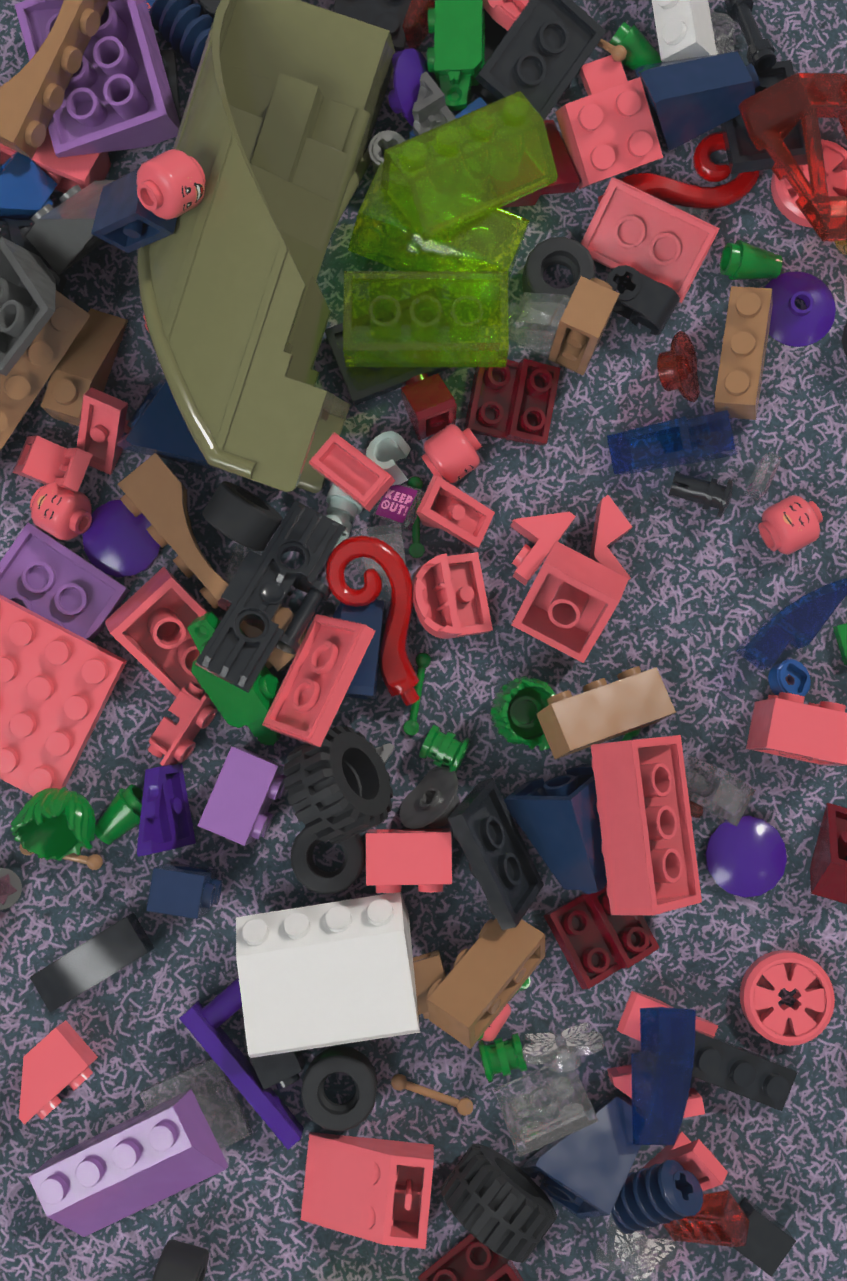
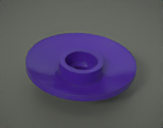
M786 272L779 275L776 279H772L765 286V288H772L773 307L769 335L773 339L788 346L803 347L818 342L829 332L836 314L835 301L829 288L819 278L805 272ZM800 299L804 301L806 309H798L795 306V300Z

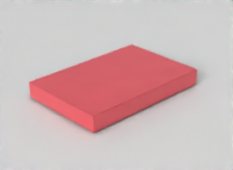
M612 177L581 244L588 249L594 261L612 270L624 265L633 267L652 280L672 288L679 295V302L682 303L720 228Z
M316 614L262 725L277 733L321 747L376 631L365 624Z

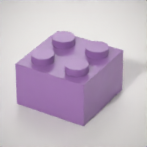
M231 746L197 826L244 846L255 842L256 839L259 840L260 837L264 838L274 816L268 813L272 800L281 799L285 792L283 779L286 778V775L283 772L284 765L245 748Z

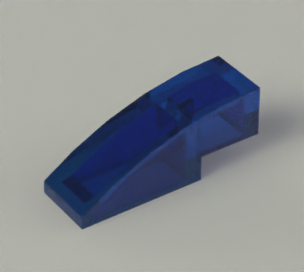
M728 410L688 420L685 416L607 436L614 475L674 467L738 454L731 416Z
M847 578L822 586L793 600L760 624L745 639L736 652L762 671L772 667L789 643L797 649L808 646L847 595Z
M640 1008L641 1053H631L633 1144H675L689 1096L693 1071L696 1010Z

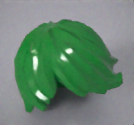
M522 676L514 678L513 681H508L507 684L500 687L499 692L495 693L489 714L491 715V721L494 722V727L497 728V734L502 735L508 743L529 745V748L532 750L537 745L541 751L549 749L550 746L537 717V713L549 705L547 699L556 695L547 682Z
M66 787L60 789L47 788L36 793L25 804L20 813L11 822L12 827L10 830L13 832L12 835L15 836L14 840L20 842L23 849L30 853L33 852L38 855V858H45L47 861L50 859L61 861L65 856L72 853L80 855L83 847L88 850L92 848L90 841H94L95 814L92 806L83 795L75 791H69Z

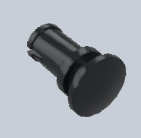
M676 471L673 482L688 486V489L671 485L668 496L703 504L702 509L706 510L709 509V506L719 509L717 517L721 518L731 500L733 479L729 478L725 486L717 484L718 479L712 478L710 482Z

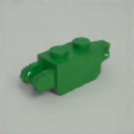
M435 0V7L428 8L429 34H434V47H428L427 50L428 72L435 73L438 87H441V91L445 95L446 106L451 112L462 111L469 105L471 87L479 84L474 78L485 64V12L483 11V0Z
M213 612L196 618L187 627L200 654L221 622ZM239 628L240 631H241V633H242L244 636H246V635L244 634V632L242 631V629ZM199 654L193 661L191 672L227 724L237 728L247 725L253 735L258 738L257 740L260 741V744L274 746L281 737L280 733L272 731L262 724L280 688L278 679L270 673L265 665L250 692L247 693L197 666L195 662L199 658Z

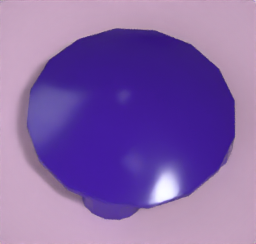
M411 48L393 54L394 89L390 90L388 99L393 112L396 114L402 113L404 118L413 127L414 118L412 110L414 102H417L421 74L427 72L436 84L437 80L434 73L428 72V63L424 55Z
M112 500L98 507L92 513L90 527L83 533L84 551L91 564L105 574L116 577L134 576L148 570L158 556L161 546L146 530L152 525L142 513L135 517L121 500Z
M749 815L730 817L718 825L709 838L705 853L706 869L715 883L726 892L744 898L761 896L773 889L784 875L787 863L785 843L777 829L765 820Z

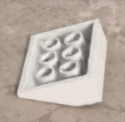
M401 892L236 917V960L247 1050L250 1058L420 1033L409 913Z

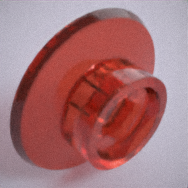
M679 331L672 338L671 350L661 352L658 355V375L666 391L679 389L684 399L695 402L700 394L696 352L688 335L683 331Z

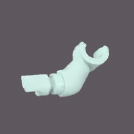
M394 431L383 432L376 436L370 442L366 450V456L392 475L395 480L393 485L402 484L408 480L395 462L407 458L411 451L410 446L401 435ZM332 484L326 498L328 503V515L326 517L346 527L336 544L337 546L349 537L352 528L351 522L355 520L357 514L362 512L363 507Z

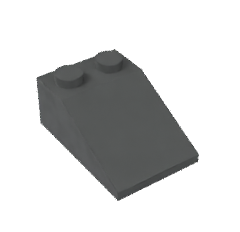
M115 180L94 181L83 189L75 185L59 199L62 203L59 206L53 208L50 204H47L32 216L31 220L35 224L25 237L58 276L106 242L92 235L91 231L102 188Z
M2 236L0 237V374L7 376L54 314L56 279L40 256Z

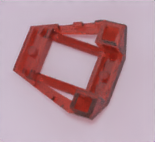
M796 73L743 100L738 107L751 141L758 151L766 149L775 162V165L771 168L779 180L786 178L796 191L799 198L795 203L821 240L844 241L847 240V196H829L818 118H839L847 138V74ZM800 119L802 122L810 184L783 141Z

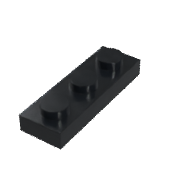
M688 1027L673 1067L682 1073L779 1111L783 1110L798 1073L781 1063L692 1027Z

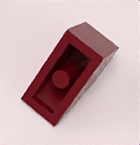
M438 373L430 377L427 374L414 376L406 382V386L401 387V398L418 440L438 433L447 425H455L457 404Z
M827 803L810 865L811 894L847 904V808Z

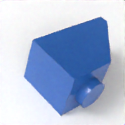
M15 152L0 166V217L29 219L45 205L50 204L52 206L53 201L49 196L58 184L29 157L19 152Z

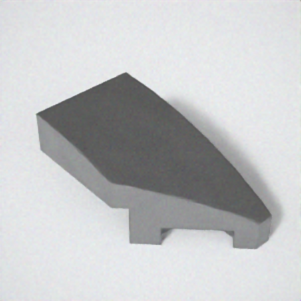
M424 72L420 77V90L417 102H414L412 110L414 118L413 131L433 161L438 163L468 144V133L446 106L444 93L430 75Z

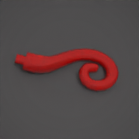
M722 131L709 134L695 148L693 156L694 169L700 177L708 182H720L727 179L730 175L729 165L724 163L715 164L710 158L711 153L715 151H726ZM760 170L739 173L732 181L716 187L691 185L653 173L630 174L619 178V180L671 205L695 209H716L729 206L746 196L755 186ZM603 195L598 197V203H600Z
M363 535L349 537L333 549L327 560L326 579L329 589L345 605L354 607L369 605L377 599L382 590V579L379 572L374 568L367 569L364 573V587L352 589L345 581V569L351 561L361 557L371 558L383 568L391 585V604L380 642L379 665L381 675L391 696L400 695L405 706L411 705L418 701L420 697L414 688L419 679L406 652V639L413 608V584L409 570L401 556L386 542Z

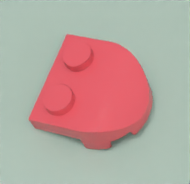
M478 552L447 556V553L441 554L427 561L416 570L412 579L413 603L417 617L428 633L438 638L450 639L493 631Z

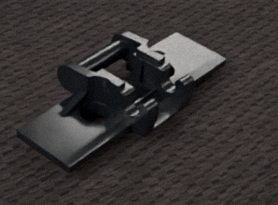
M295 500L262 555L250 550L220 597L218 606L223 610H227L195 664L249 693L275 648L295 655L300 648L298 641L322 600L326 601L331 594L329 587L316 578L346 527ZM289 551H296L304 557L305 563L298 569H289L282 564V555ZM295 589H299L307 594L284 632L275 623V616L287 595L291 596ZM243 621H246L247 624L260 629L263 633L258 637L249 638L241 633L239 627Z

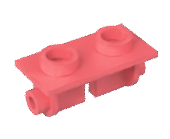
M191 681L188 687L183 686L169 708L171 713L180 718L178 723L176 724L168 717H163L148 740L151 744L148 751L158 758H162L165 755L160 762L162 766L174 765L178 761L180 763L184 762L195 748L196 743L193 740L200 729L206 728L216 716L217 709L208 695L202 696L204 689L195 682Z

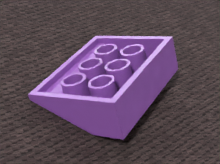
M25 0L15 4L29 60L32 59L47 38L64 0ZM109 0L101 16L99 29L91 37L82 55L81 66L73 74L64 92L63 103L55 111L48 125L54 152L58 158L143 148L177 136L180 122L146 0Z

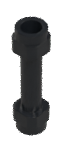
M724 0L729 18L733 21H738L748 44L747 60L749 64L752 63L757 73H764L770 70L777 60L774 53L775 49L771 40L763 39L752 14L754 1Z

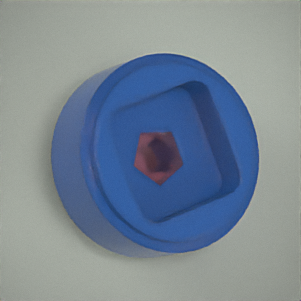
M787 659L775 664L770 669L768 681L775 695L779 696V692L805 696L808 693L811 685L810 675L806 667L799 661Z

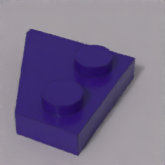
M182 764L146 769L137 843L138 857L196 844Z

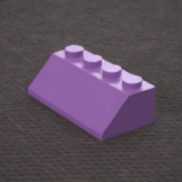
M192 1089L50 1158L28 1178L46 1216L85 1237L226 1170L228 1164Z

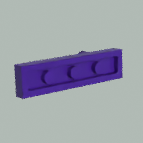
M238 977L205 1007L198 1000L179 1019L286 1149L289 1150L301 1139L304 1127L271 1087L263 1089L252 1064L220 1027L242 1007Z

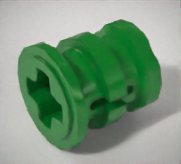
M433 725L423 743L419 757L423 759L429 757L434 760V765L442 767L444 764L450 767V772L455 771L456 773L467 753L471 739L467 737L460 741L455 739L456 734L450 731L445 734L440 731V727Z
M518 1033L512 1034L510 1040L503 1041L502 1037L494 1039L495 1044L486 1045L482 1040L478 1041L488 1083L493 1082L495 1074L502 1073L503 1077L511 1075L510 1070L519 1069L521 1072L527 1071Z

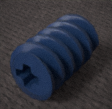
M155 0L149 11L153 28L160 32L161 37L170 42L171 47L180 53L182 59L191 64L192 69L197 72L213 18L208 14L204 15L203 8L198 3L193 4V0Z
M666 1160L662 1164H654L650 1168H642L637 1172H630L611 1211L612 1218L617 1228L624 1234H632L635 1231L657 1227L659 1224H667L674 1220H681L684 1217L695 1216L701 1210L703 1204V1190L693 1173L685 1170L675 1160Z

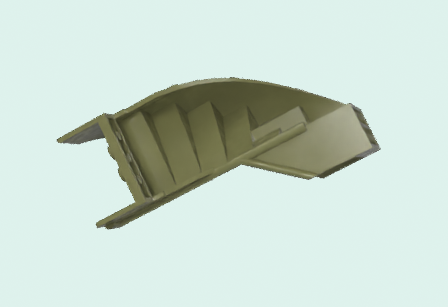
M221 0L215 12L173 149L183 151L188 156L193 157L201 165L206 180L204 198L197 207L177 217L174 234L138 249L137 271L140 297L148 331L160 366L189 432L207 463L213 467L284 492H292L296 488H300L312 493H319L324 486L326 478L313 469L308 462L334 432L339 436L341 435L350 404L326 390L315 387L319 372L312 370L331 314L316 280L331 235L370 165L371 159L368 146L394 70L392 57L395 49L389 30L301 0Z

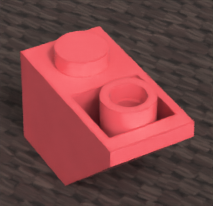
M67 1021L53 1029L23 1057L19 1119L24 1125L36 1114L43 1120L62 1102L57 1094L68 1085L74 1091L93 1074V1071L88 1066L98 1057Z

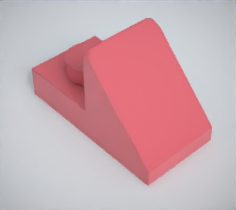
M91 387L83 395L77 448L93 454L89 466L111 475L123 451L117 443L124 432L128 434L131 430L127 426L129 421L126 420L128 403Z
M433 475L416 511L424 526L442 529L465 544L476 548L480 547L495 514L494 511L436 475Z
M562 512L512 520L510 527L535 544L533 548L525 544L513 560L512 564L517 569L512 577L526 586L548 556L555 541L560 540L576 516L571 512Z
M683 1132L679 1133L643 1167L650 1168L652 1165L662 1164L666 1160H675L685 1170L693 1173L703 1191L722 1185L728 1174V1171L700 1139L691 1142Z

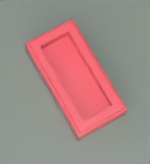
M335 432L308 462L313 469L368 512L395 482L392 475Z

